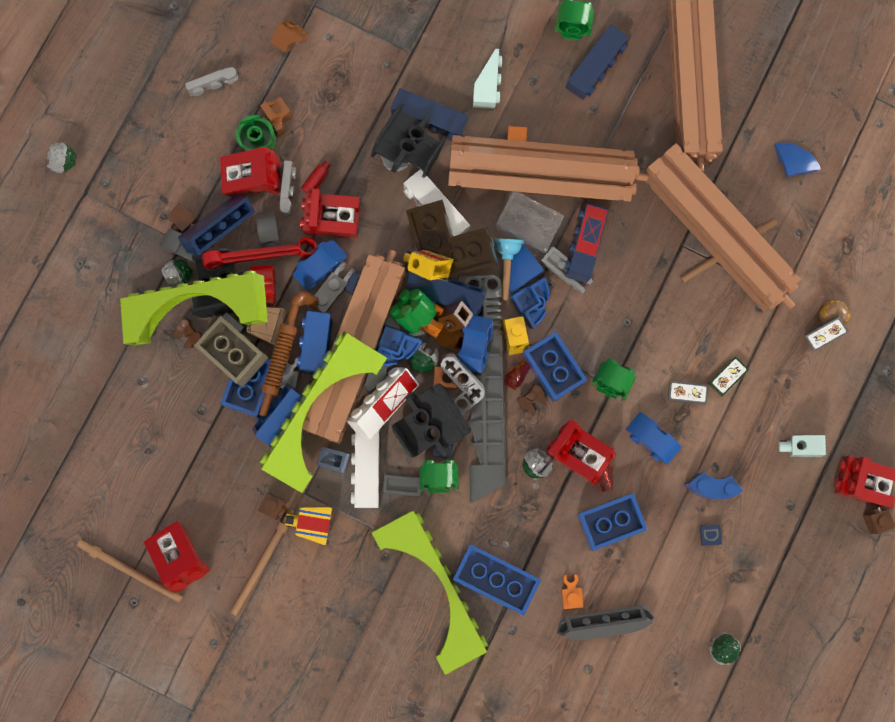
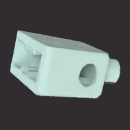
M825 435L791 436L789 440H779V452H790V457L825 456ZM797 443H801L803 449H798Z

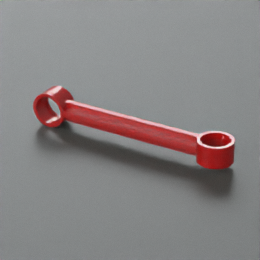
M304 237L299 240L298 244L221 253L217 250L208 251L202 255L205 269H216L223 264L298 255L302 259H308L315 253L317 244L312 238ZM308 244L312 247L313 251L306 253L301 250L300 245Z

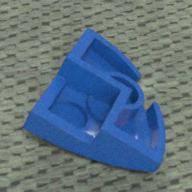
M792 143L774 144L778 160L782 162L786 178L821 170L817 160L809 151Z
M522 244L520 251L511 260L509 288L511 294L544 271L524 244Z
M545 277L530 283L509 296L517 311L524 317L525 322L531 329H534L543 320L547 312L544 308L546 301L550 300V292Z
M384 325L376 347V351L387 358L382 366L395 365L398 360L410 358L418 350L422 340L391 326Z

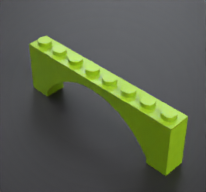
M245 271L244 275L229 274L224 279L214 277L210 278L208 282L194 281L193 285L178 284L176 285L177 288L162 287L160 291L147 290L141 295L139 293L128 294V297L120 298L123 344L133 346L151 343V337L163 317L180 302L196 296L207 295L221 300L240 318L241 324L256 325L268 322L264 276L256 274V271Z
M345 331L336 337L334 341L335 347L332 351L329 350L323 359L325 363L321 368L318 367L313 374V382L311 385H306L302 392L304 396L301 401H297L291 410L293 412L291 417L284 420L279 436L275 435L270 443L272 447L268 453H263L259 461L261 463V470L303 493L313 477L311 472L306 469L301 449L303 422L310 406L326 388L341 379L361 373H374L377 375L387 359Z
M412 511L372 532L380 550L384 548L395 549L415 556L427 564L441 580L449 600L450 624L441 652L436 655V658L446 675L487 653L485 647L488 644L483 635L479 637L476 631L479 627L474 617L469 618L467 612L470 609L465 600L460 601L457 595L461 593L455 582L453 584L450 582L448 577L451 576L447 565L442 566L439 560L442 556L438 548L433 549L430 543L433 539L429 531L423 530L421 526L424 523L419 512L415 514Z

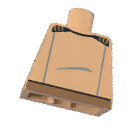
M266 307L268 322L248 325L246 332L274 346L277 344L276 338L279 337V328L281 324H284L287 312L282 308Z

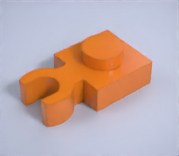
M573 574L574 580L572 582H568L567 575H563V582L567 585V589H561L563 609L583 608L582 588H576L578 582L577 574Z

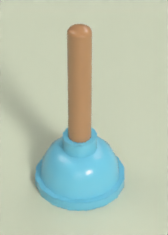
M494 239L496 249L502 254V259H504L501 299L507 301L509 300L511 260L520 251L524 240Z

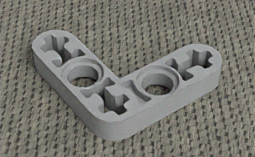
M447 354L442 359L441 368L462 390L452 400L455 402V405H457L456 402L459 399H464L467 402V405L463 408L457 406L463 415L484 397L485 387L457 356ZM447 360L449 362H451L452 360L454 361V368L451 365L448 367L446 366ZM465 373L469 379L466 382H461L458 379V375ZM473 388H474L475 390H477V389L479 388V389H480L479 395H478L477 393H475L474 395L471 396V400H470L469 396L472 394Z

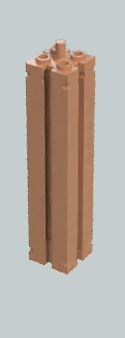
M668 0L676 143L682 152H685L693 162L696 161V165L704 172V165L713 164L718 158L717 156L723 152L713 0Z
M453 135L448 186L460 185L461 187L618 201L621 199L631 202L632 195L636 194L635 180L648 181V174L639 173V166H637L638 158H635L634 151Z
M677 143L648 166L646 170L648 181L645 182L650 185V188L710 254L717 259L720 265L752 300L758 303L763 312L767 308L772 310L781 302L789 309L796 305L788 295L799 287L797 283L801 278L793 272V269L685 152H682Z
M389 250L386 260L378 254H374V256L368 255L366 265L363 268L337 336L345 331L376 351L390 309L395 305L406 276L405 268L402 267L403 264L393 261L397 252ZM368 373L346 377L326 388L310 406L303 422L302 430L341 445L349 424L347 420L354 411Z

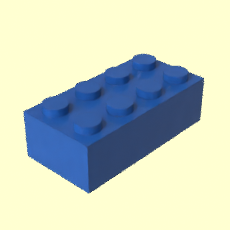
M469 544L452 580L523 616L541 582V579Z

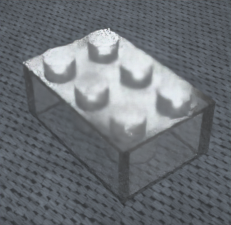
M513 191L496 223L495 229L517 240H524L525 244L546 254L565 215Z

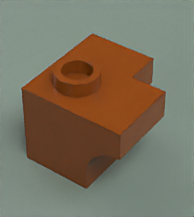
M290 20L278 23L270 43L282 51L288 52L293 50L296 43L306 42L309 35L304 32L305 29Z
M278 97L271 102H264L260 107L264 114L261 117L267 119L276 134L281 136L285 133L284 124L292 118V114L282 98Z

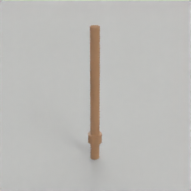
M773 218L764 225H758L755 229L761 236H764L767 233L766 231L778 225V223ZM711 257L680 278L683 283H686L718 261L715 257Z
M289 509L286 514L295 515L296 512ZM286 515L282 522L279 521L276 527L277 531L230 610L231 614L237 616L283 534H286L290 528L285 525Z
M83 540L78 542L77 547L90 553L89 556L101 559L178 603L183 599V596L179 593L171 592L161 583L102 551V548L96 545L92 546Z

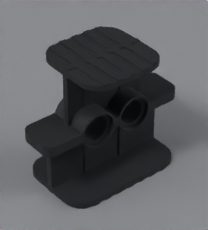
M400 103L379 133V136H377L371 157L374 158L376 154H379L393 162L391 171L394 173L397 172L402 163L409 162L423 170L422 177L425 178L438 159L446 137L438 141L426 134L424 129L430 117L425 115L422 121H419L402 111L404 104Z
M217 248L205 251L208 252L217 250L221 253L233 252L228 248ZM205 252L200 255H192V260L196 261L198 281L208 282L210 278L214 277L224 279L229 274L244 275L245 271L236 273L234 263L223 264L216 269H205L202 255ZM213 296L192 297L194 309L191 310V314L199 318H208L221 314L224 315L226 312H234L227 304Z
M441 384L432 386L418 397L414 392L408 394L406 400L413 409V412L392 425V431L406 453L412 458L434 444L442 456L446 457L452 453L449 446L471 433V428L464 416H462L448 391ZM421 412H424L427 415L426 421H423L421 419ZM431 428L437 431V438L431 435Z

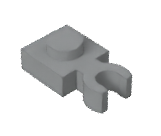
M295 357L293 364L286 362V369H284V376L281 379L282 383H279L281 385L279 388L283 389L286 383L296 388L299 372L293 369L297 366V357Z

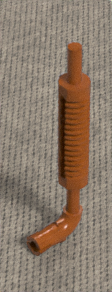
M306 290L294 295L290 302L292 305L286 325H280L279 337L276 338L277 344L274 345L276 348H273L274 351L272 352L274 355H271V362H269V369H267L268 373L265 376L266 380H264L265 383L261 388V392L265 393L259 415L266 417L272 396H278L279 387L281 386L279 383H282L281 379L284 376L283 372L286 369L285 365L288 362L287 358H289L291 344L294 343L292 340L295 339L294 337L297 333V328L293 326L299 307L306 304L311 308H316L319 305L315 303V301L319 302V298L311 295Z

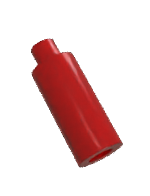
M324 161L322 165L318 164L300 189L304 193H312V189H317L329 174L328 168L331 164L327 161Z

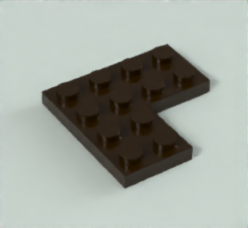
M443 199L406 210L417 251L427 250L453 259L449 278L498 264L489 228L485 227L453 236Z

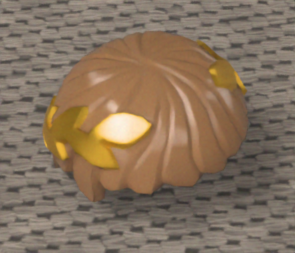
M831 300L823 305L824 307L819 312L821 324L837 315L840 316L845 326L848 324L850 311L843 302Z

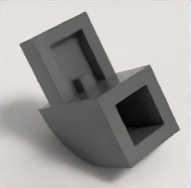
M276 211L256 213L258 235L262 248L282 246Z
M168 229L159 247L175 256L179 255L194 263L195 261L192 260V255L194 254L186 253L178 239L181 233Z

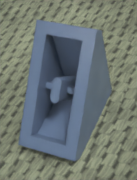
M322 447L317 465L345 474L351 455Z

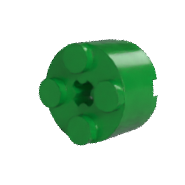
M563 0V3L557 9L555 32L558 33L559 31L561 37L569 40H582V36L586 35L587 38L590 37L594 19L592 3L588 1Z
M250 115L241 120L236 129V139L243 152L261 147L275 150L276 135L271 123L267 119L258 115Z
M405 289L400 293V299L390 309L392 317L411 334L419 332L418 328L423 325L425 327L428 326L436 314L435 304L420 289H412L410 291Z
M608 358L606 362L600 363L591 385L594 386L595 384L597 391L610 398L616 399L619 396L622 397L621 401H625L636 380L634 376L636 372L629 367L623 368L618 365L617 361Z
M433 460L423 461V465L419 467L420 491L423 492L424 489H428V493L450 492L449 488H454V491H458V465H455V461L444 460L443 463L436 464Z

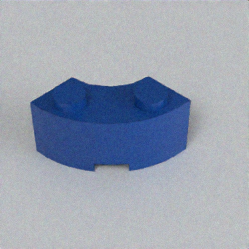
M333 239L327 243L324 241L316 247L317 251L307 260H301L296 265L297 269L293 276L306 291L321 283L327 273L334 271L346 259L347 254Z
M473 315L467 326L463 328V345L459 349L457 357L470 371L482 373L489 355L487 346L489 341L492 340L493 319Z
M639 412L626 428L630 434L629 438L638 445L640 443L651 452L650 456L658 463L662 461L668 465L682 448L669 433L662 431L655 421L642 412Z
M705 472L698 473L684 484L694 494L702 498L714 500L731 498L743 492L732 476L715 479L709 477Z

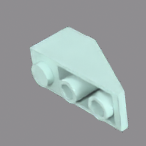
M499 49L494 50L474 84L473 108L495 109L496 103L500 102V92L497 91V85L501 84V74H498V67H502V56H499Z

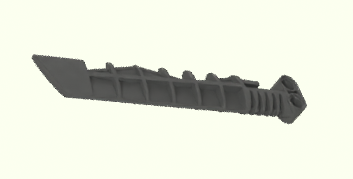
M494 275L470 276L465 281L467 284L473 281L478 282L479 288L487 290L483 304L484 318L493 319L492 340L489 341L487 351L489 352L483 372H477L478 376H475L484 385L485 394L473 406L471 419L468 421V424L471 425L475 443H469V446H476L480 465H469L471 503L506 484L503 331H500L502 326L500 320L502 317L499 316V313L502 312L499 309V306L502 305L499 302V299L502 298V285L500 279ZM490 281L498 283V287L493 290L487 286ZM478 388L476 393L479 395L480 389Z

